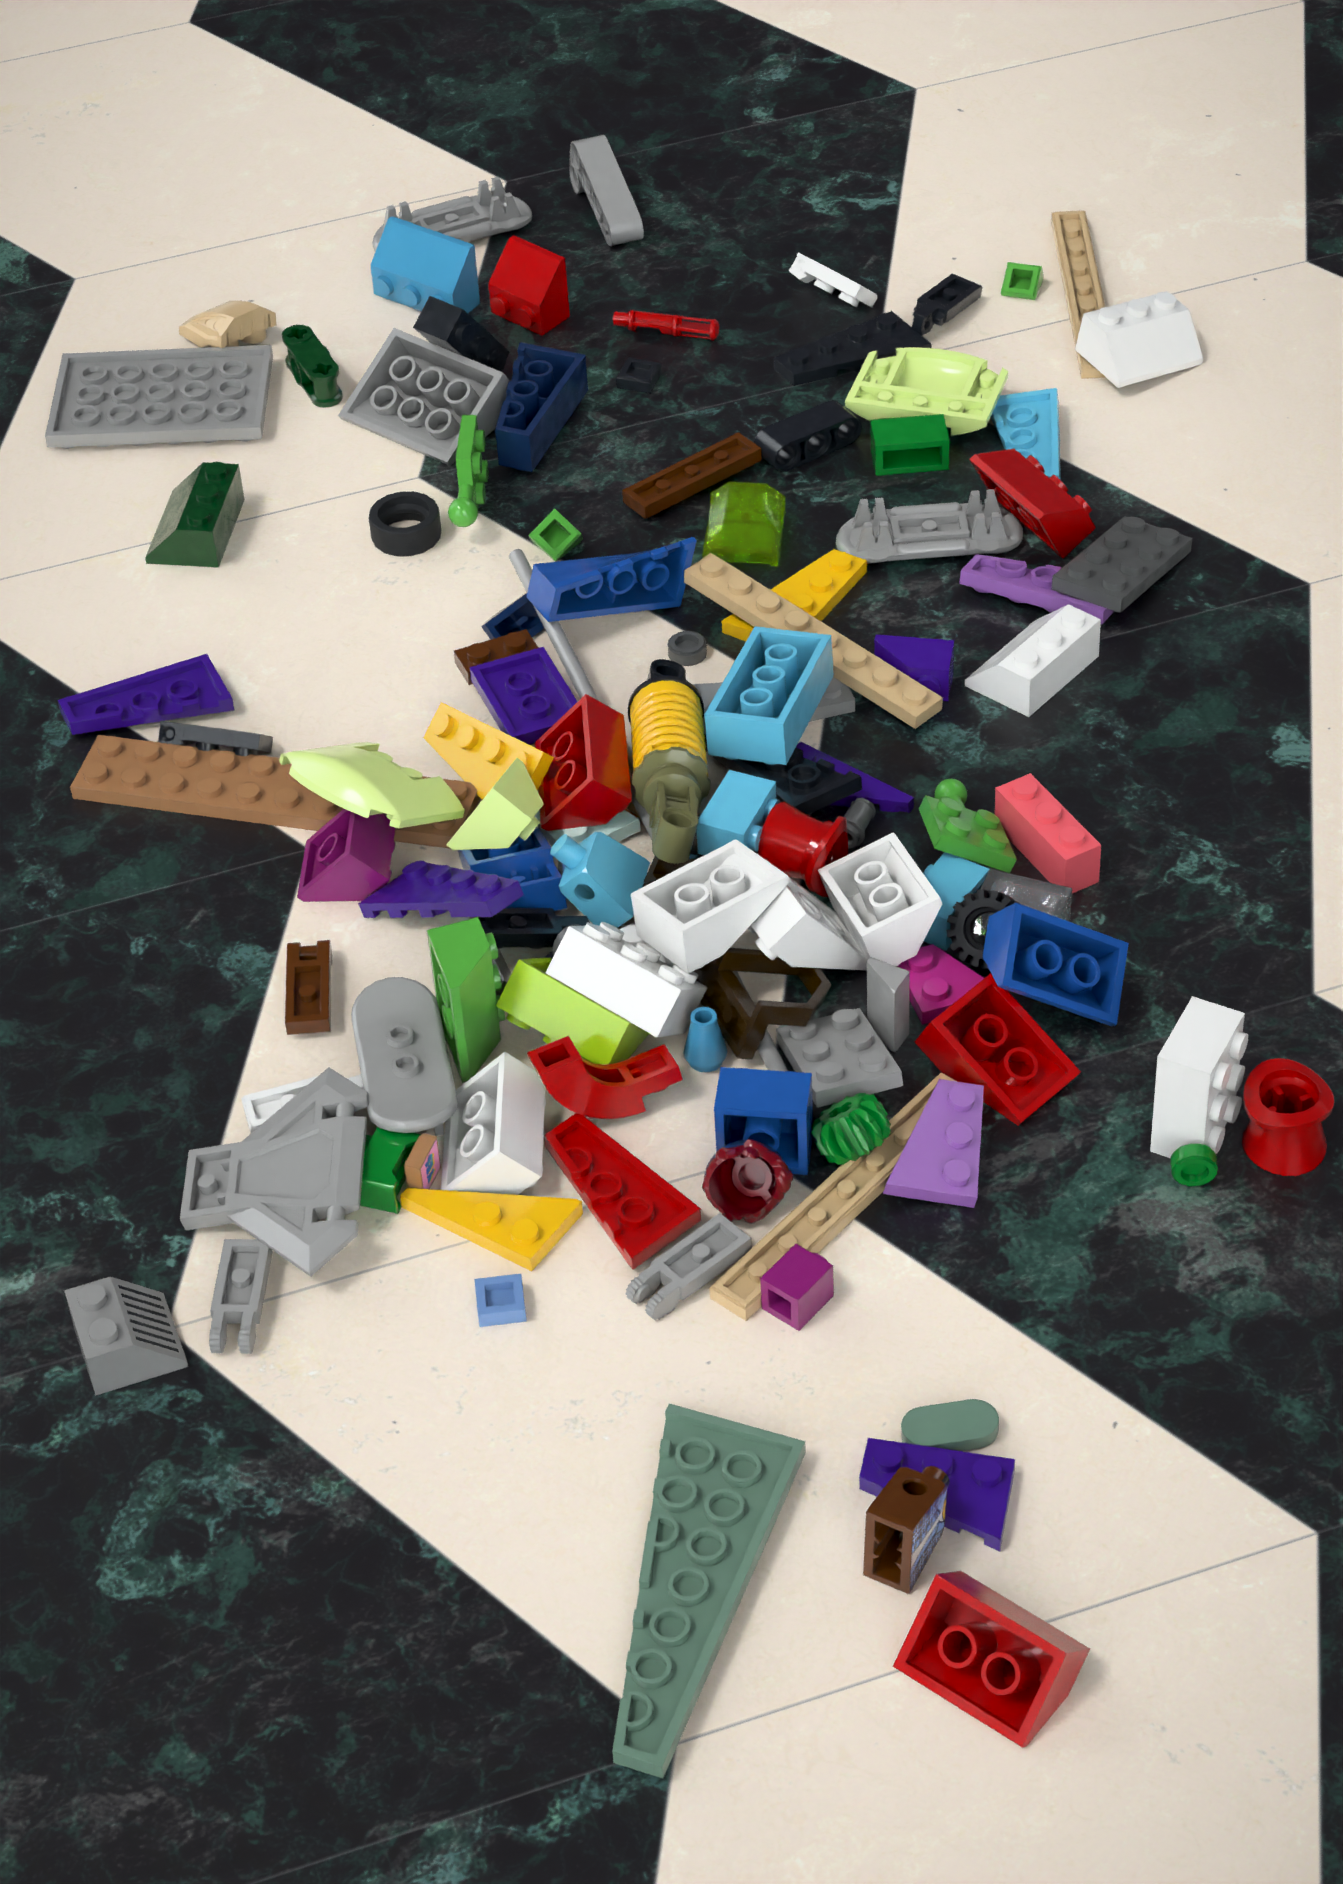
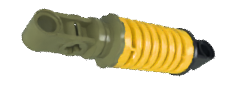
M658 659L651 663L647 680L634 690L628 702V719L631 724L634 768L632 785L636 790V800L649 814L653 854L665 862L678 864L686 862L690 857L699 821L697 813L702 800L708 796L711 786V780L708 778L705 750L704 703L697 688L686 680V670L682 665L671 660Z

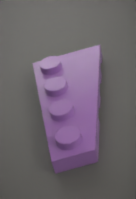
M976 554L960 573V584L972 587L981 593H993L1004 596L1016 603H1028L1039 606L1050 613L1069 604L1101 619V624H1103L1114 612L1113 610L1052 590V577L1062 568L1060 566L1046 565L1035 569H1027L1025 561Z

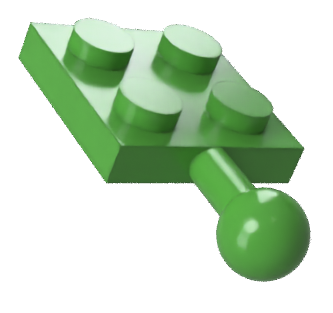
M462 415L456 452L459 491L458 498L452 501L448 509L449 519L458 527L472 525L478 517L479 504H485L484 482H488V461L482 460L481 452H485V431L478 430L477 415Z
M952 778L945 779L937 785L934 794L935 798L925 795L919 811L934 849L1007 873L1011 872L1017 858L1000 819L987 810L979 809L975 812L966 809L964 804L967 800V789L961 781Z

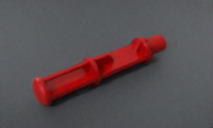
M630 310L628 313L615 311L613 315V325L627 327L630 331H635L638 326L659 328L662 334L715 340L720 330L719 322L716 319ZM682 319L710 322V324L682 321ZM682 331L709 334L710 336L682 333Z

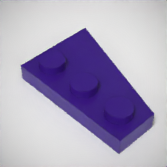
M874 1438L867 1439L859 1476L860 1490L877 1497L899 1468L908 1467L922 1472L927 1466H935L943 1470L950 1480L947 1488L945 1527L957 1533L964 1529L984 1538V1545L1000 1552L1015 1473V1459Z

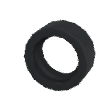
M414 491L397 492L377 500L370 508L369 525L371 539L375 547L385 554L393 556L421 554L434 547L440 539L441 521L439 507L435 500L426 494ZM403 520L420 521L417 525L404 528L389 526Z

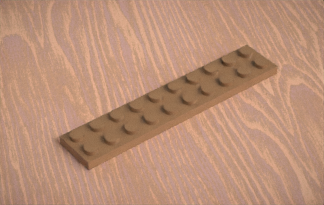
M105 735L97 736L70 786L73 799L313 831L321 829L344 809L300 784L289 774L292 764L281 765L279 762L280 758L253 754L238 756L230 751L214 749L202 751L198 750L197 747ZM443 779L465 809L463 818L395 828L394 841L449 848L446 844L479 803L480 797L477 795V789L471 782Z

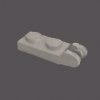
M719 1213L650 1262V1267L631 1280L626 1289V1297L635 1304L650 1297L651 1299L647 1301L648 1303L645 1306L646 1314L654 1320H660L665 1314H669L675 1309L680 1299L683 1301L740 1260L752 1249V1238ZM662 1283L664 1287L657 1294H654L659 1284Z
M224 1239L210 1309L212 1322L209 1346L211 1353L224 1352L227 1338V1323L241 1324L240 1332L238 1333L240 1353L252 1354L256 1339V1324H260L273 1253L272 1249L257 1239Z

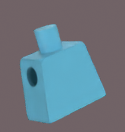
M594 832L579 844L567 834L562 835L554 843L550 851L553 857L565 865L559 884L561 893L595 925L606 922L618 928L634 916L631 893L643 887L650 862L602 832Z

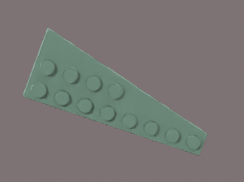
M670 1403L665 1411L666 1420L663 1439H661L660 1458L657 1478L654 1481L650 1521H648L641 1564L636 1609H634L633 1632L630 1651L627 1654L626 1677L623 1696L620 1699L612 1750L613 1763L660 1778H664L806 1454L805 1441Z

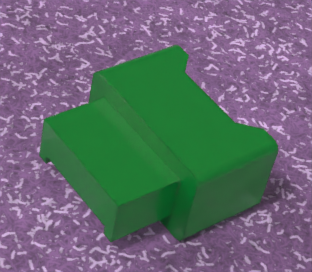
M379 1127L376 1128L373 1136L366 1134L360 1206L396 1214L399 1213L401 1204L397 1196L406 1180L404 1164L421 1134L396 1133Z

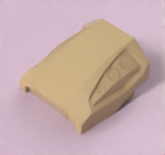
M241 300L228 301L189 318L179 326V334L199 347L211 345V347L222 349L224 347L239 346V340L248 344H256L266 339V329H268V326H276V313L251 302Z

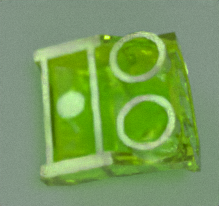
M728 482L712 492L702 558L712 553L725 562L763 563L778 567L786 510L785 496L767 483Z

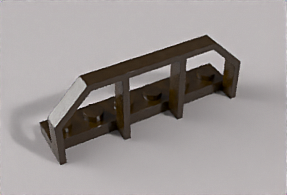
M690 854L686 862L678 864L668 863L654 856L644 879L643 887L704 855ZM729 948L721 957L694 970L698 974L696 981L708 987L700 1003L703 1007H709L716 1012L722 1036L737 1059H753L769 1024L806 1027L824 1002L831 987V983L820 968L792 967L778 956L771 960L761 950ZM733 971L797 975L812 997L807 1003L758 1000L755 1005Z

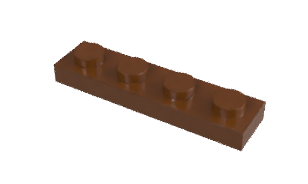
M737 432L623 489V503L647 519L761 461V448Z

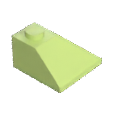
M516 758L446 844L452 850L509 848L518 836L525 841L535 830L540 821L534 816L544 803L524 763L520 759Z

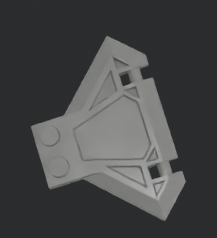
M328 1067L242 1142L189 1150L180 1212V1221L185 1230L234 1223L312 1277L354 1240L358 1234L357 1220H345V1215L360 1209L367 1119L366 1117L354 1116V1112L368 1107V1092Z

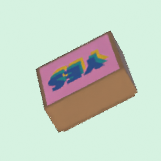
M422 1133L418 1137L404 1164L407 1188H431L441 1168L437 1136Z

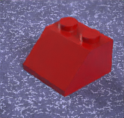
M515 235L511 236L488 283L491 313L543 336L570 317L566 261L564 257Z

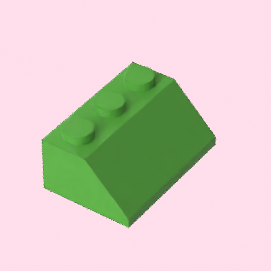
M478 917L427 930L435 996L439 1006L445 1040L462 1083L467 1082L478 1072L501 1041L499 1022L505 1021V1011L496 1006L500 998L499 995L496 996V991L502 990L496 964L492 965V960L498 958L496 941L492 932L485 934Z

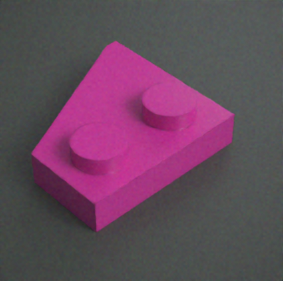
M934 944L920 947L916 956L897 966L910 971L909 1000L922 1025L930 1023L984 979V977Z

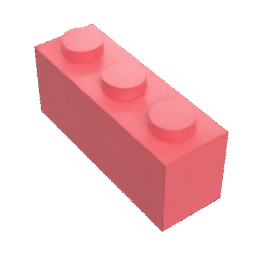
M1031 773L995 788V815L1000 819L1007 838L1063 897L1099 882L1101 844Z

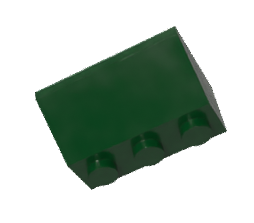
M203 462L173 489L146 554V564L219 568L245 500L239 464Z

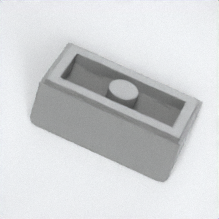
M869 957L867 960V1020L884 1044L892 1052H896L909 1035L910 971Z

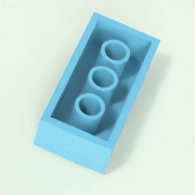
M755 626L704 714L708 755L724 757L729 760L758 761L768 765H787L834 676L831 635Z

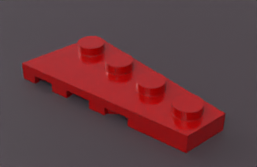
M575 1113L544 1135L546 1149L632 1270L701 1221V1208L585 1116Z

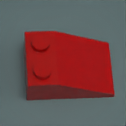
M991 973L933 1019L915 1040L917 1046L943 1074L957 1082L983 1085V1102L1017 1126L1081 1073L1009 991L997 986Z

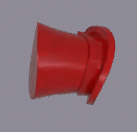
M780 802L771 809L765 820L760 836L758 855L787 874L788 877L803 879L808 889L814 894L828 897L818 869L849 854L846 817L838 816L835 822L828 820L823 823L801 812L787 802Z
M1274 1058L1261 1062L1250 1072L1244 1086V1107L1250 1121L1243 1132V1149L1254 1164L1270 1173L1282 1176L1306 1174L1314 1170L1326 1155L1327 1143L1322 1121L1329 1117L1333 1111L1334 1095L1327 1083L1317 1073L1301 1063L1284 1058Z

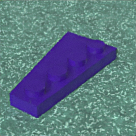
M207 654L58 700L60 712L72 735L234 710L233 699Z
M421 860L404 867L402 870L403 874L358 903L364 918H376L380 911H387L390 918H403L408 914L407 910H418L421 918L435 917L448 911L451 917H493L524 894L518 880L478 873L473 870L453 868L448 865L427 863Z

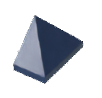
M527 592L493 615L481 626L490 640L525 629L533 637L544 629L533 604L527 599Z

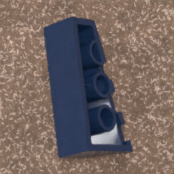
M520 342L518 358L513 364V376L507 385L506 401H503L495 432L499 465L533 472L588 391L586 355Z

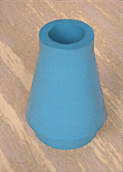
M699 1007L691 1012L690 1026L683 1054L694 1070L712 1072L722 1065L728 1051L717 1022L716 1012L709 1007Z

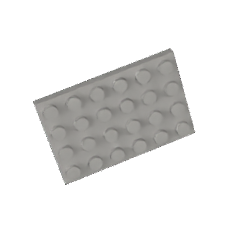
M272 345L231 346L222 349L219 347L63 353L45 433L47 448L61 447L67 449L75 446L107 447L123 444L140 446L148 443L178 444L181 442L197 441L212 443L221 440L250 441L262 439L273 361Z

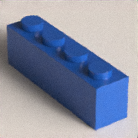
M690 537L658 549L632 554L533 564L527 599L548 622L681 607L686 583H684V570L691 566L697 540L694 537Z

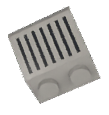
M111 1276L64 1290L73 1326L95 1395L188 1367L164 1293Z

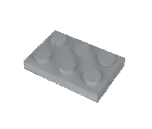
M860 1008L838 1010L832 1015L810 1020L806 1027L784 1026L776 1028L778 1044L794 1071L812 1073V1099L817 1108L838 1103L846 1096L853 1097L858 1093L874 1094L903 1086L901 1069Z

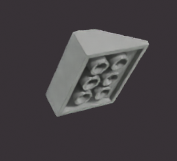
M393 328L338 416L342 420L451 466L456 461L462 415H477L478 430H484L485 437L496 428L503 401H506V389L509 379L503 372Z

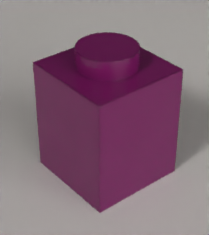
M796 1243L760 1278L762 1309L798 1331L834 1296L833 1265L822 1255L811 1253Z

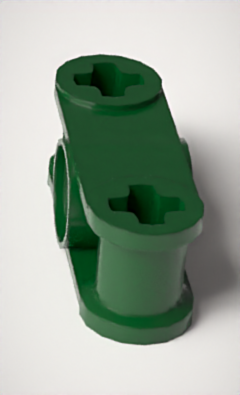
M292 325L287 327L281 334L283 343L288 351L285 362L297 384L303 388L315 406L328 408L339 404L343 398L342 391L337 385L339 367L331 357L328 349L322 345L309 326Z

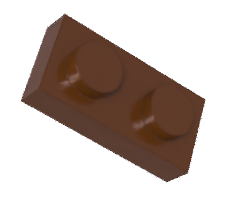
M527 629L454 650V660L468 685H472L469 667L539 647Z

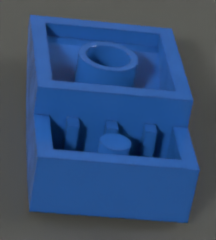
M539 826L535 828L525 841L518 836L509 848L458 850L463 870H473L478 873L518 880L524 895L506 908H553L554 911L568 908L566 897L559 889L562 876L554 864L553 856L550 854L551 846Z

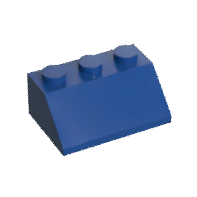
M1016 902L989 916L982 957L998 987L1112 1027L1117 1025L1129 943Z

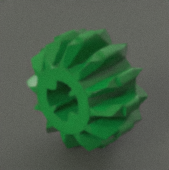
M858 1093L853 1097L846 1096L842 1101L833 1103L829 1109L821 1111L820 1117L814 1120L811 1126L813 1129L812 1134L816 1140L815 1144L829 1163L841 1165L850 1160L857 1161L865 1154L870 1155L871 1150L881 1146L883 1140L888 1138L891 1133V1124L887 1118L888 1114L874 1094Z

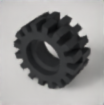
M983 889L977 890V893L966 894L963 896L965 900L961 903L956 902L953 906L955 912L953 916L949 915L947 922L951 923L950 930L946 931L947 937L952 940V944H950L952 950L959 954L958 957L962 961L968 962L972 966L989 969L982 957L984 946L979 944L973 935L974 922L984 913H996L1015 902H1019L1014 901L1013 897L1007 894Z

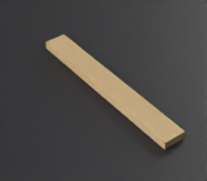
M1084 210L1051 213V225L1075 348L1083 314L1105 307L1086 212ZM1076 351L1081 379L1106 378Z
M943 1073L934 1078L889 1120L891 1133L888 1138L883 1140L881 1146L871 1150L870 1155L865 1154L857 1161L850 1160L835 1170L709 1288L710 1299L747 1321L762 1307L760 1278L795 1243L811 1253H819L884 1191L885 1185L938 1080H955Z

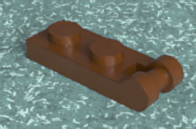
M330 940L317 941V945L301 946L300 942L287 943L285 1000L287 1035L331 1032L332 947Z

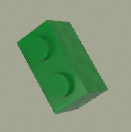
M944 414L871 420V454L875 475L949 470V436Z

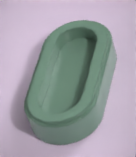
M979 1399L917 1407L907 1412L901 1422L902 1443L956 1451L984 1448L995 1441L999 1431V1416L996 1409L988 1402Z

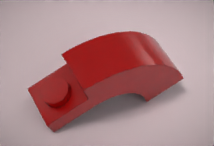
M569 1036L527 1052L533 1067L552 1097L567 1109L591 1118L616 1119L645 1112L643 1096L663 1091L668 1086L683 1080L679 1066L665 1044L624 1061L607 1065L595 1064L583 1059Z

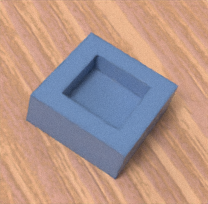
M521 1274L475 1279L479 1327L527 1322Z

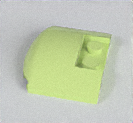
M918 347L896 348V356L878 360L877 351H872L868 353L845 400V407L869 421L884 418L944 414L946 427L951 428V436L965 434L987 426L1008 379V371L1002 368L998 375L987 369V360L950 350Z
M350 743L292 751L280 755V764H292L289 774L312 792L366 818H369L370 815L386 813V817L391 820L389 826L395 828L463 818L465 809L452 789L440 776L423 779L421 772L399 766L392 762L393 758L390 755L378 751L380 743Z

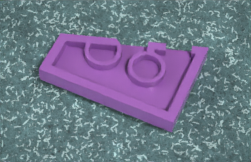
M944 1079L938 1080L885 1185L883 1194L974 1208L978 1196L983 1085Z

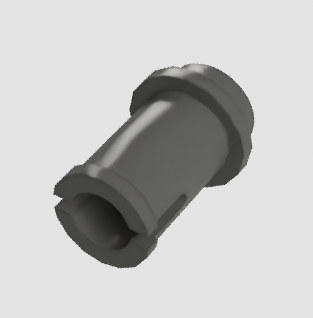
M857 798L855 801L853 800L844 816L847 821L849 848L858 846L864 841L865 829L871 819L875 817L876 809L867 799Z

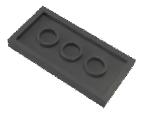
M1124 516L1055 573L1052 577L1051 589L1121 613L1191 552L1193 538L1181 535L1172 528H1160L1145 523L1143 519L1138 517Z

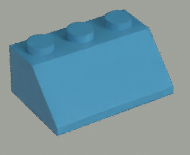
M394 216L387 220L370 265L375 295L422 311L429 296L459 307L467 313L480 304L475 246L473 244Z

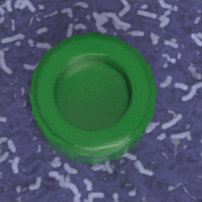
M1187 1144L1176 1149L1171 1155V1174L1174 1180L1182 1185H1204L1213 1180L1217 1175L1216 1154L1213 1149L1206 1145Z

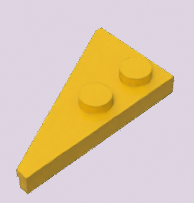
M406 1188L400 1194L402 1208L530 1271L535 1269L583 1214L582 1201L571 1198Z

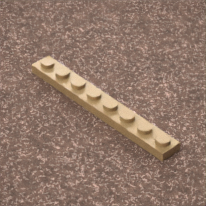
M710 553L684 570V583L754 627L831 635L833 677L914 729L942 710L943 697L716 555Z

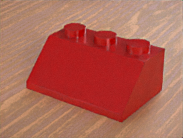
M1007 449L974 454L969 459L986 488L994 489L998 503L1008 512L1012 513L1027 529L1062 559L1096 529L1089 516L1092 509L1087 502L1078 494L1072 498L1067 493L1068 488L1054 474L1050 478L1044 474L1045 469L1032 455L1025 458L1016 449Z
M585 694L535 742V748L554 757L538 789V793L544 803L540 809L541 828L546 831L605 825L615 815L623 812L632 801L624 715Z
M955 1571L935 1575L893 1667L1023 1748L1027 1747L1067 1698L1090 1648L966 1573Z

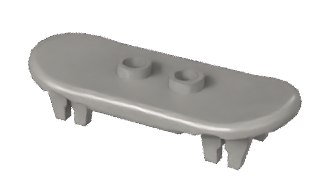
M498 176L492 178L491 191L486 180L479 181L478 196L460 197L420 208L412 213L408 203L405 201L399 203L400 212L398 213L399 219L465 242L520 229L526 226L532 218L530 207L518 197H513L510 192L506 193ZM394 205L387 206L384 224L373 237L372 244L375 252L387 220L391 216L398 218Z
M994 489L986 490L984 505H982L979 490L971 491L968 503L962 504L951 502L899 506L886 509L884 499L875 498L873 513L870 512L868 507V499H860L855 517L848 520L840 528L836 536V547L839 551L867 560V564L975 554H999L1011 551L1019 546L1023 539V528L1020 521L1012 513L999 507Z
M388 977L375 981L364 988L358 995L351 1012L363 1089L369 1094L367 1111L370 1121L381 1129L396 1133H415L434 1128L435 1136L444 1135L443 1123L453 1116L458 1107L437 1000L426 986L416 980L404 977Z

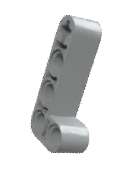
M599 135L572 141L570 145L569 173L573 189L576 194L586 192L607 244L614 246L643 239L644 230L640 214L606 136Z

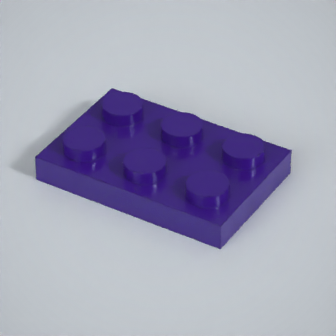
M544 647L469 667L470 679L500 731L528 745L534 744L577 703L576 698Z

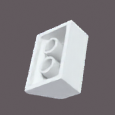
M1168 291L1103 307L1083 314L1075 350L1118 388L1202 364L1203 356L1190 311Z
M1069 604L1036 619L966 678L965 686L1030 717L1099 657L1101 619Z
M894 832L818 869L834 910L867 960L869 957L898 966L917 955L942 906V901Z
M504 1052L456 1090L458 1107L453 1116L445 1121L441 1190L518 1195L526 1188L534 1186L542 1177L543 1140L545 1135L544 1108L546 1105L545 1086L536 1070Z

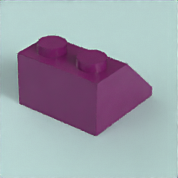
M346 809L340 811L306 841L297 898L303 902L363 901L375 890L378 891L387 885L392 875L390 865L392 853L396 845L394 841L395 827L389 826L391 820L384 814L370 815L369 818H366Z

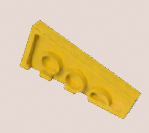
M833 549L770 590L819 621H822L867 573V560ZM731 614L722 620V633L743 641H747L754 629V626L735 614Z
M442 702L423 737L465 782H471L477 789V795L482 800L516 758L524 763L538 791L554 759L553 756Z

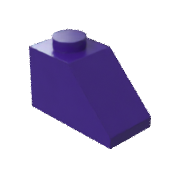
M875 634V656L943 697V701L949 700L954 673V640Z

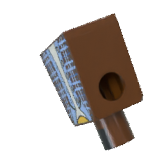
M927 1466L922 1472H918L908 1467H901L866 1511L864 1576L907 1594L911 1592L944 1531L947 1488L950 1480L943 1470L935 1466ZM903 1532V1540L900 1541L899 1537Z

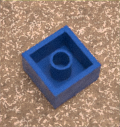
M720 1067L714 1104L716 1152L729 1143L753 1139L775 1149L781 1155L792 1174L808 1175L813 1141V1129L811 1126L813 1124L812 1073Z

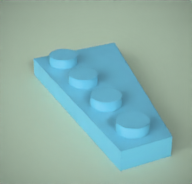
M1057 388L1000 395L991 415V420L1004 449H1016L1025 458L1032 455L1043 466L1046 476L1050 478L1054 474L1061 480L1059 398Z

